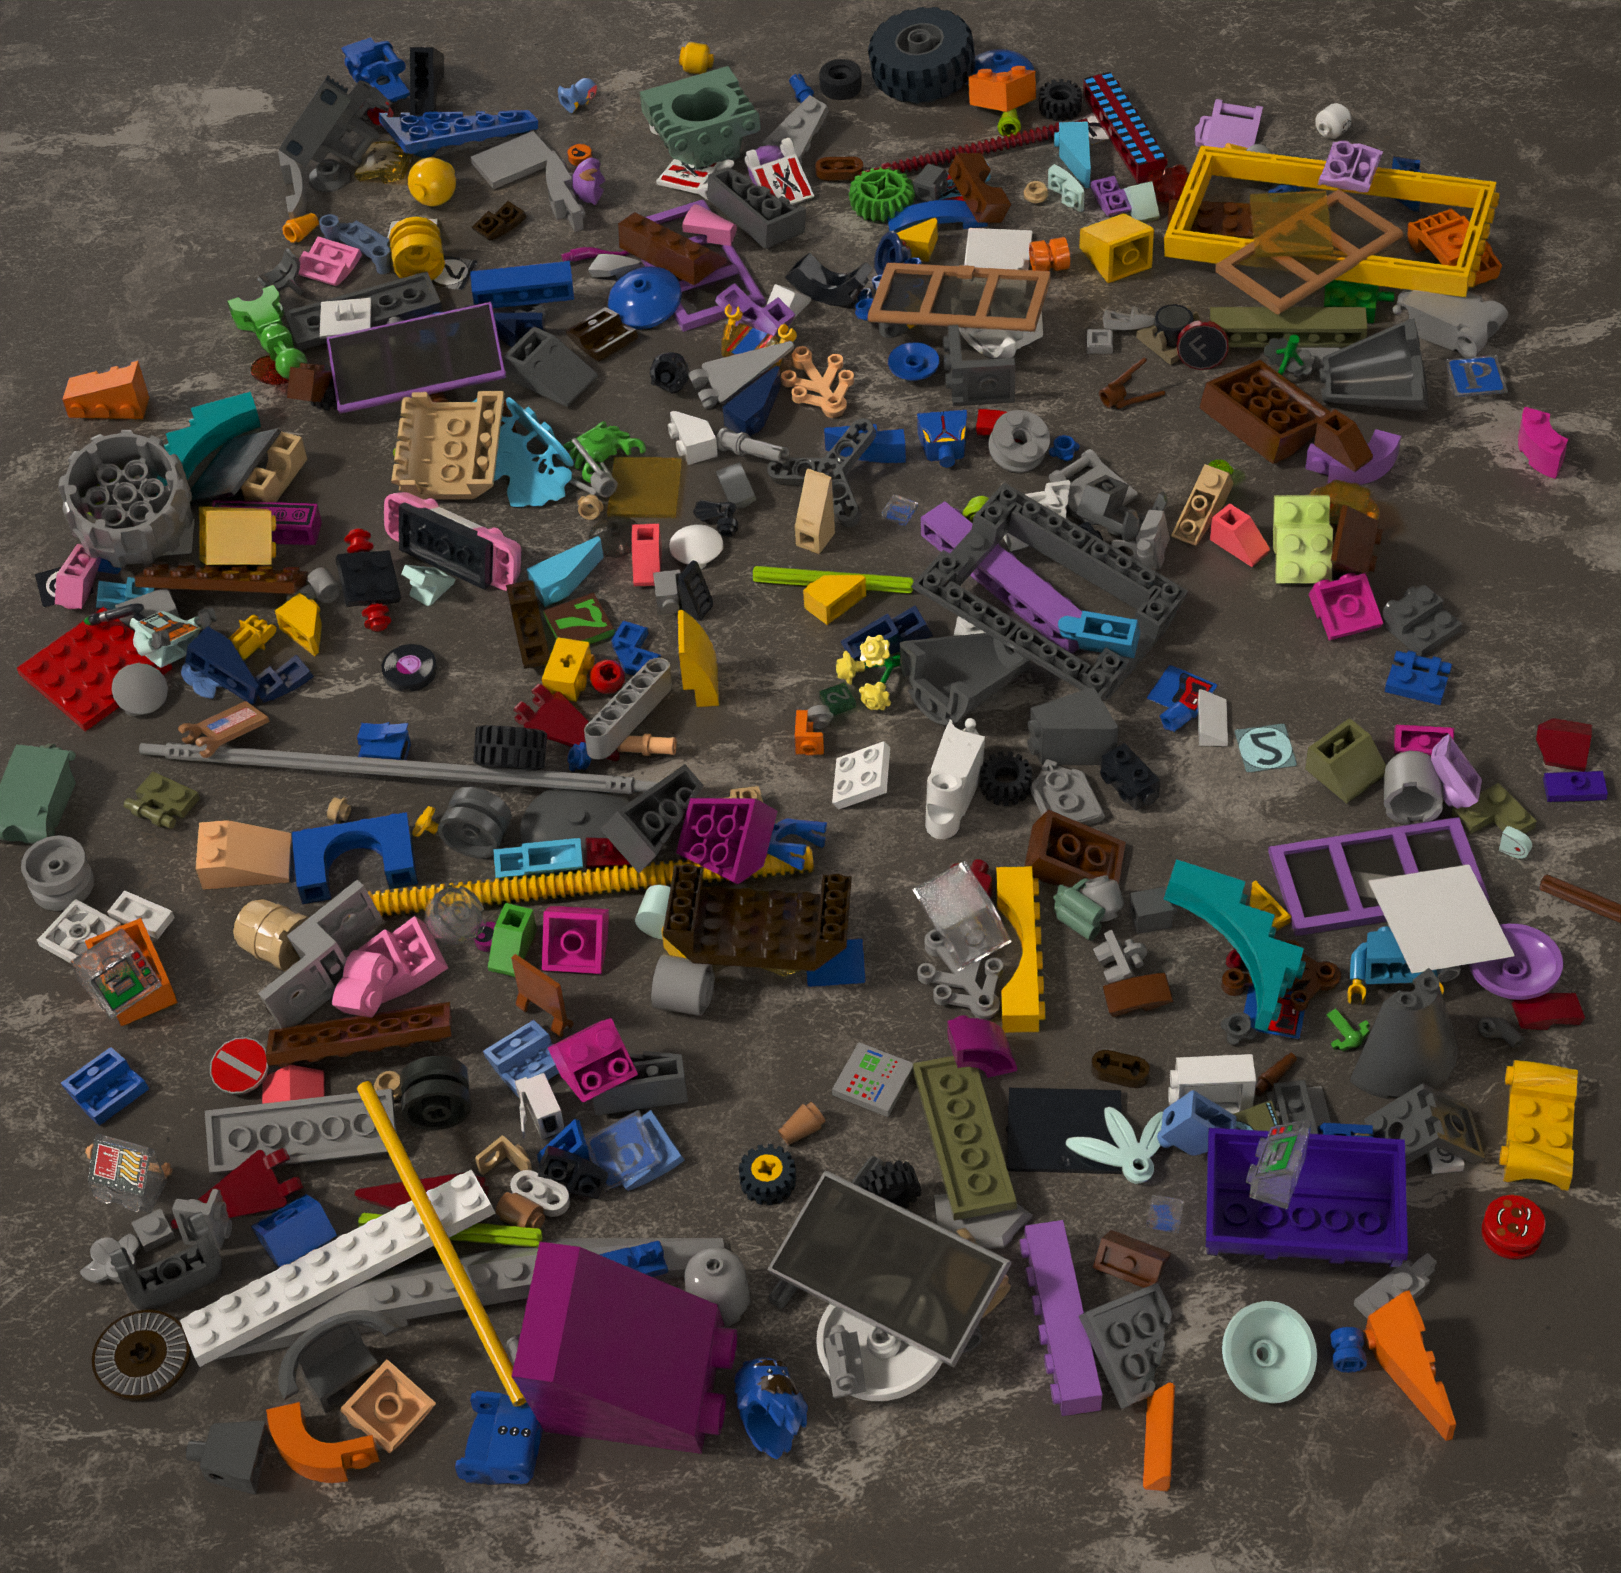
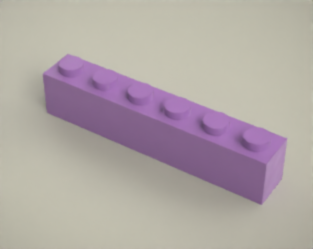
M1060 1220L1026 1225L1025 1238L1019 1239L1022 1258H1028L1030 1267L1025 1268L1028 1287L1034 1286L1036 1295L1032 1296V1307L1034 1315H1040L1042 1325H1038L1040 1344L1047 1345L1048 1354L1044 1355V1363L1047 1375L1053 1374L1055 1384H1050L1053 1404H1059L1062 1416L1100 1411L1102 1407V1391L1091 1342L1079 1319V1315L1083 1314L1084 1311L1064 1222Z

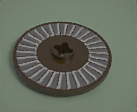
M157 1310L134 1311L116 1319L101 1333L93 1349L92 1369L99 1385L110 1395L127 1401L147 1400L161 1395L179 1381L189 1364L191 1347L181 1323L175 1317ZM145 1350L144 1358L138 1360L139 1351Z

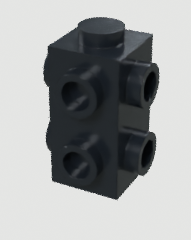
M1125 743L1102 755L1101 777L1106 784H1111L1115 788L1123 802L1129 803L1137 811L1145 805L1153 804L1159 798L1160 779Z

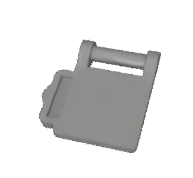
M1091 449L1082 453L1080 459L1061 471L1055 470L1049 474L1050 482L1067 480L1087 466L1093 468L1072 481L1069 488L1068 512L1070 516L1080 519L1083 523H1086L1083 520L1084 517L1077 515L1076 512L1086 484L1104 475L1126 483L1103 464L1097 454ZM1130 485L1122 506L1137 498V491Z

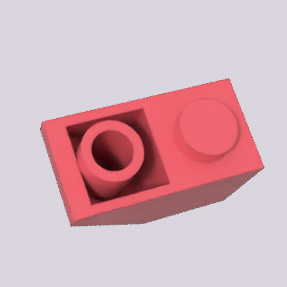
M1229 503L1212 517L1210 540L1249 566L1253 567L1270 552L1269 546L1251 516Z
M659 524L632 525L634 587L655 586L653 573L661 572L662 562Z

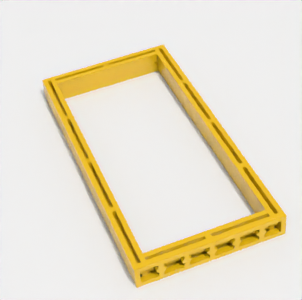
M1201 145L1164 236V257L1217 264L1255 241L1253 239L1190 231L1212 175L1336 191L1338 188L1317 185L1326 161ZM1377 167L1368 192L1339 189L1349 193L1474 208L1456 266L1371 255L1335 280L1459 297L1467 296L1469 287L1473 288L1475 284L1476 272L1474 271H1479L1481 256L1479 255L1484 254L1486 240L1483 239H1488L1490 224L1488 223L1493 224L1495 208L1499 204L1500 193L1496 192V182ZM1276 242L1271 243L1317 275L1348 257L1342 251ZM1261 250L1235 265L1237 267L1295 274Z

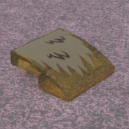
M396 141L373 142L361 158L362 163L357 167L354 175L359 182L379 177L383 184L404 179L413 154L405 153Z

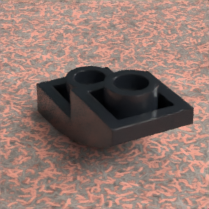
M547 1146L538 1166V1177L568 1183L569 1193L594 1199L599 1198L608 1179V1173L594 1163L552 1146Z

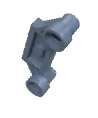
M333 214L324 215L320 218L319 225L321 232L325 235V239L335 242L342 241L351 247L360 249L362 254L372 259L379 274H387L391 271L390 241L388 238L357 220L353 223H339L338 217Z

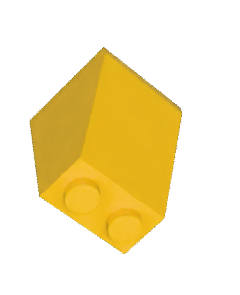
M1123 213L1081 228L1079 248L1105 281L1111 283L1152 268L1154 229Z
M199 507V560L206 565H272V558L276 557V544L272 542V531L276 530L275 515H271V510Z

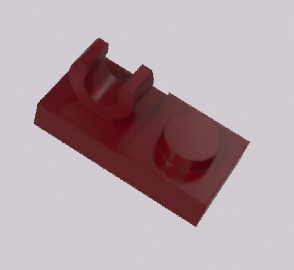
M586 837L585 860L587 869H605V867L614 869V866H618L620 869L623 868V865H627L628 868L632 867L608 838Z

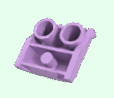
M1348 141L1333 142L1317 185L1368 192L1383 151L1360 143L1351 144Z

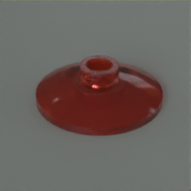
M270 355L258 358L251 365V374L259 382L271 385H281L289 382L288 379L278 374L275 361L270 358Z

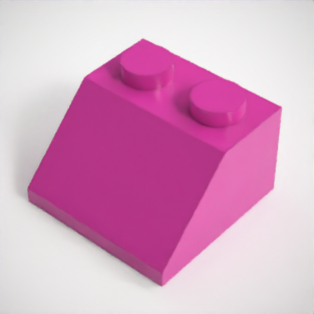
M564 906L548 907L543 914L542 970L601 974L608 941L609 909Z

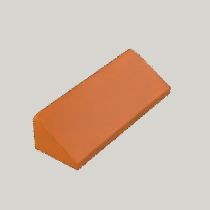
M1173 1383L1165 1384L1147 1398L1143 1487L1146 1490L1168 1491L1170 1489L1175 1385Z

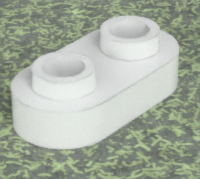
M520 1171L511 1180L512 1194L518 1193L541 1205L544 1215L550 1217L560 1216L570 1206L569 1193L566 1187L551 1179L538 1177V1173L535 1171ZM526 1188H532L530 1192H523ZM552 1201H559L557 1204L550 1205Z

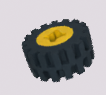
M763 1144L757 1145L758 1150L755 1151L753 1148L748 1150V1156L744 1154L741 1158L742 1163H739V1180L744 1194H747L749 1200L753 1201L756 1199V1204L762 1205L763 1201H767V1205H773L772 1201L775 1200L777 1203L783 1202V1196L788 1198L791 1195V1190H794L796 1186L794 1159L791 1158V1154L788 1151L784 1153V1148L781 1146L774 1149V1144H768L767 1148H764Z

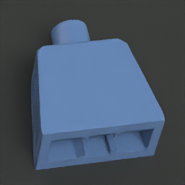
M1192 1090L1164 1110L1161 1131L1158 1132L1157 1138L1163 1148L1176 1146L1187 1154L1196 1156L1208 1152V1129H1236V1116Z

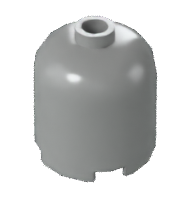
M1405 751L1397 754L1386 765L1384 774V806L1387 816L1393 821L1404 825H1410V821L1423 820V822H1429L1437 818L1443 809L1442 783L1435 771L1431 757L1420 751Z
M713 1247L696 1253L689 1260L684 1273L685 1291L717 1304L725 1324L724 1328L739 1322L740 1316L746 1311L747 1306L751 1302L746 1270L740 1258L728 1249Z

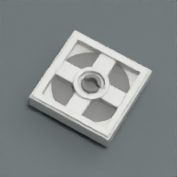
M75 899L37 939L40 947L85 970L92 962L85 940L121 926V924Z

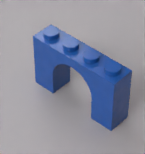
M407 812L292 832L296 884L302 904L331 899L329 883L330 866L339 855L351 849H371L383 857L384 871L389 889L418 884L412 833Z

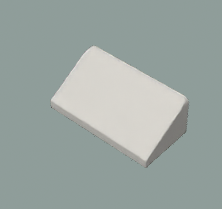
M1199 690L1198 692L1199 746H1228L1226 699L1205 690Z

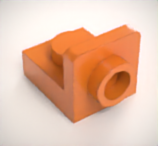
M796 710V754L823 755V733L814 732V723L808 722V710Z

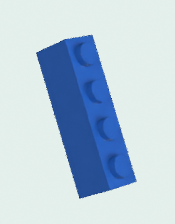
M570 261L470 271L474 304L491 302L493 308L575 300Z

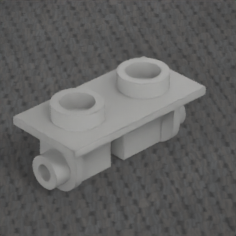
M835 1325L831 1328L829 1337L824 1338L833 1398L866 1392L857 1331L849 1333L843 1325Z

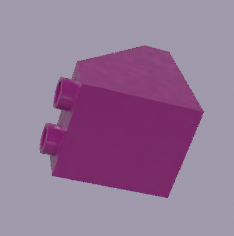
M539 1242L512 1378L545 1432L702 1454L705 1433L720 1435L723 1428L726 1395L713 1393L717 1368L731 1370L733 1367L737 1348V1329L724 1328L723 1318L718 1305L582 1247Z

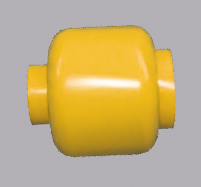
M688 42L685 47L681 48L679 65L683 67L685 72L699 75L707 72L708 68L713 67L714 54H710L708 45Z

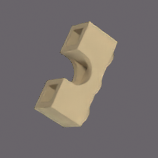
M281 431L267 451L268 463L266 469L255 467L241 486L245 501H278L307 460L302 437Z

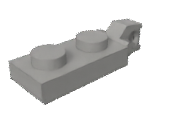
M1427 1253L1414 1264L1410 1260L1404 1264L1402 1263L1400 1268L1392 1270L1354 1300V1306L1368 1319L1370 1314L1402 1292L1410 1290L1413 1299H1416L1430 1283V1279L1427 1277L1435 1272L1434 1268L1437 1261Z

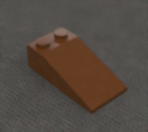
M1342 505L1331 562L1335 572L1355 573L1356 575L1365 573L1368 578L1369 571L1375 572L1378 556L1373 555L1375 544H1381L1383 529L1379 528V521L1346 505Z

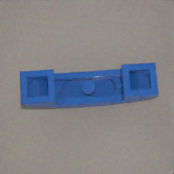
M935 200L918 203L903 208L901 212L896 211L895 217L892 219L887 216L889 231H894L895 233L932 218H936L938 224L962 222L963 229L988 227V223H978L966 202L960 200Z

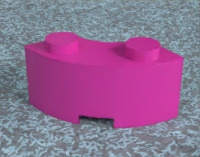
M1524 407L1518 433L1519 450L1529 459L1528 464L1548 477L1556 479L1564 462L1568 438L1559 435L1552 429L1549 422V413Z

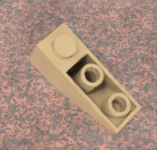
M1206 464L1204 465L1171 537L1197 546L1210 527L1212 517L1223 508L1234 483L1229 473Z
M807 469L795 523L796 546L820 554L835 534L832 477Z

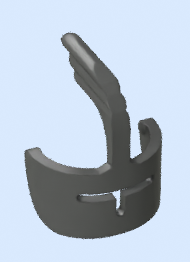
M288 247L284 251L281 262L272 271L262 274L257 278L264 288L274 285L277 291L289 286L299 296L305 292L295 282L300 270V261ZM282 272H284L285 274H287V276H286L285 278H284V276L282 275Z

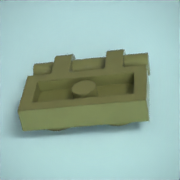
M152 771L135 791L139 799L127 798L124 801V808L130 810L134 816L139 818L144 816L150 819L152 824L158 827L165 826L172 829L176 824V819L172 816L176 815L184 818L199 801L200 797L197 791Z

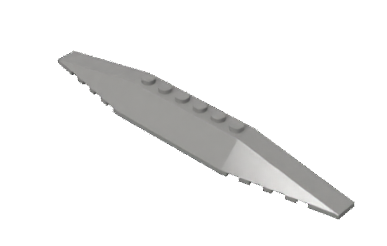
M559 1238L542 1241L578 1246L598 1255L660 1241L664 1250V1260L668 1267L667 1274L653 1277L660 1281L684 1277L688 1262L696 1253L706 1248H724L723 1238ZM513 1246L458 1256L483 1306L528 1298L538 1247ZM441 1259L393 1267L216 1359L290 1347L301 1335L317 1323L334 1315L352 1310H369L382 1313L391 1318L399 1327L408 1326L407 1319L462 1310L465 1307ZM358 1326L360 1334L377 1331L376 1329Z

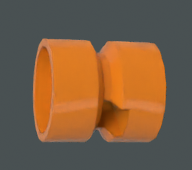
M1065 237L1050 239L1049 243H1046L1044 240L1029 243V258L1032 270L1049 271L1050 268H1053L1054 271L1070 269V252Z

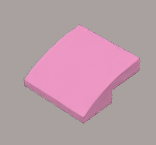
M317 237L309 252L303 251L299 258L300 270L298 275L337 286L354 269L362 253L358 248Z

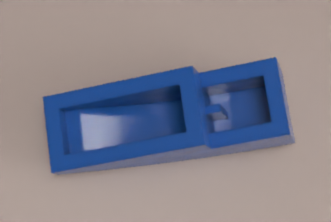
M873 424L876 437L858 460L880 463L906 462L904 429L877 431V425ZM850 426L824 428L825 450L830 452ZM867 429L865 431L860 430L858 433L859 435L861 433L866 434L868 431ZM844 448L840 456H850L853 448Z

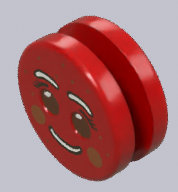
M1505 1195L1493 1200L1487 1207L1481 1232L1485 1244L1495 1254L1507 1259H1523L1534 1254L1540 1247L1546 1222L1541 1209L1530 1199L1519 1195Z

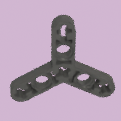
M865 418L858 419L852 423L825 458L789 457L788 460L784 459L786 461L784 464L771 461L767 467V472L776 484L803 485L805 476H799V472L803 467L809 466L812 470L824 473L829 476L827 470L832 468L836 480L832 481L833 492L837 488L846 489L842 497H833L835 516L842 526L853 527L861 520V511L845 475L876 437L875 428L870 420ZM867 429L868 432L866 434L861 433L859 435L858 432L860 430L865 431ZM844 448H853V452L850 456H840V453ZM781 467H784L785 470H782L780 474L777 475L776 472L780 471ZM847 504L851 511L850 517H846L842 506Z

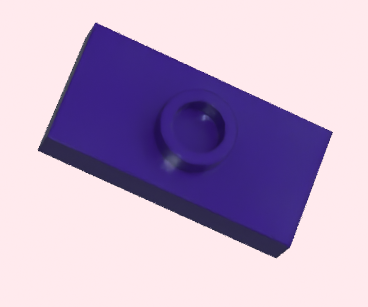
M1603 771L1544 773L1543 776L1547 802L1607 799L1608 792Z

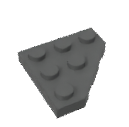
M1159 1283L1079 1315V1319L1121 1409L1154 1394L1156 1385L1153 1382L1156 1367L1161 1364L1165 1341H1163L1165 1328L1170 1324L1172 1311Z

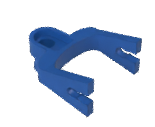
M788 818L781 820L777 824L775 823L767 854L802 871L805 860L792 856L790 852L803 856L806 853V845L779 841L787 835L795 834L823 848L825 846V837L813 834L811 830L825 833L827 822Z

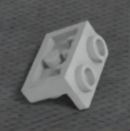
M212 1189L207 1203L196 1199L175 1200L172 1211L184 1244L197 1245L187 1219L189 1216L202 1212L218 1250H221L224 1240L228 1239L231 1234L232 1220H229L226 1203L223 1202L220 1190Z

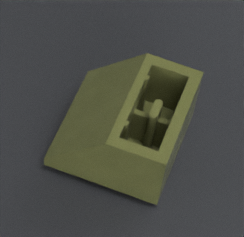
M1350 718L1308 747L1305 770L1346 804L1384 777L1386 764L1371 735Z

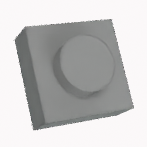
M161 1208L131 1222L145 1252L175 1238Z

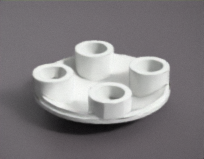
M686 526L672 536L669 544L670 554L684 564H689L692 560L697 561L700 569H703L708 562L714 560L723 550V540L718 531L709 526Z

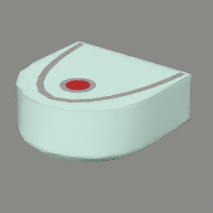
M1507 826L1502 834L1499 851L1515 858H1525L1532 849L1530 838L1523 832Z

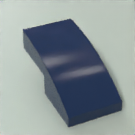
M296 654L276 671L269 666L254 679L259 685L258 696L263 702H267L297 689L312 679L314 675Z

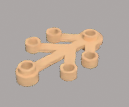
M805 346L795 348L792 353V364L796 369L805 370L811 380L798 378L792 370L782 372V385L794 387L792 389L793 402L819 406L824 414L830 418L842 416L847 407L844 396L848 388L854 384V373L850 370H842L838 375L839 385L834 393L830 390V386L838 371L843 368V357L840 354L830 355L828 357V368L822 378L813 364L812 352ZM807 390L818 392L821 396L807 394Z

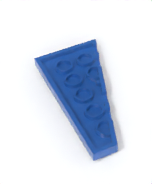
M529 110L500 111L498 115L485 114V111H476L474 116H463V111L425 112L423 117L410 115V112L401 113V117H388V113H379V122L402 150L410 154L427 149L437 150L443 146H458L470 141H484L492 137H506L514 133H528L530 130L538 129V120Z

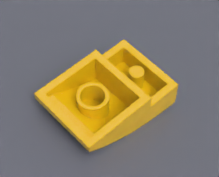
M678 610V644L683 690L695 689L697 707L719 706L718 663L713 645L701 625L684 610Z

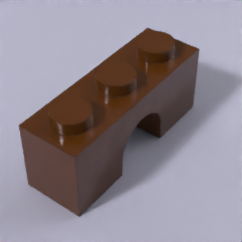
M957 153L948 173L978 223H1002L1012 204L1002 187H991L985 184L991 169L981 153Z

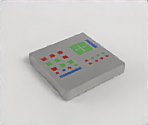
M858 1042L832 1088V1095L889 1117L913 1073V1063Z

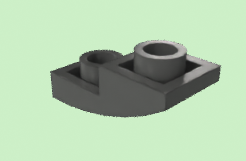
M740 462L715 471L727 501L734 503L736 508H745L751 502L756 501L755 494Z

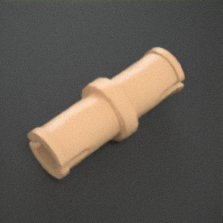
M645 733L643 736H628L617 749L618 752L642 753L643 756H650L651 754L675 755L677 741L675 737H652L651 734Z

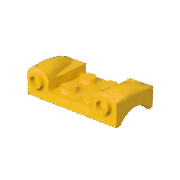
M1514 1060L1513 1066H1507L1505 1084L1510 1085L1506 1146H1501L1499 1165H1504V1182L1537 1179L1552 1183L1561 1190H1569L1573 1174L1574 1150H1572L1578 1070Z

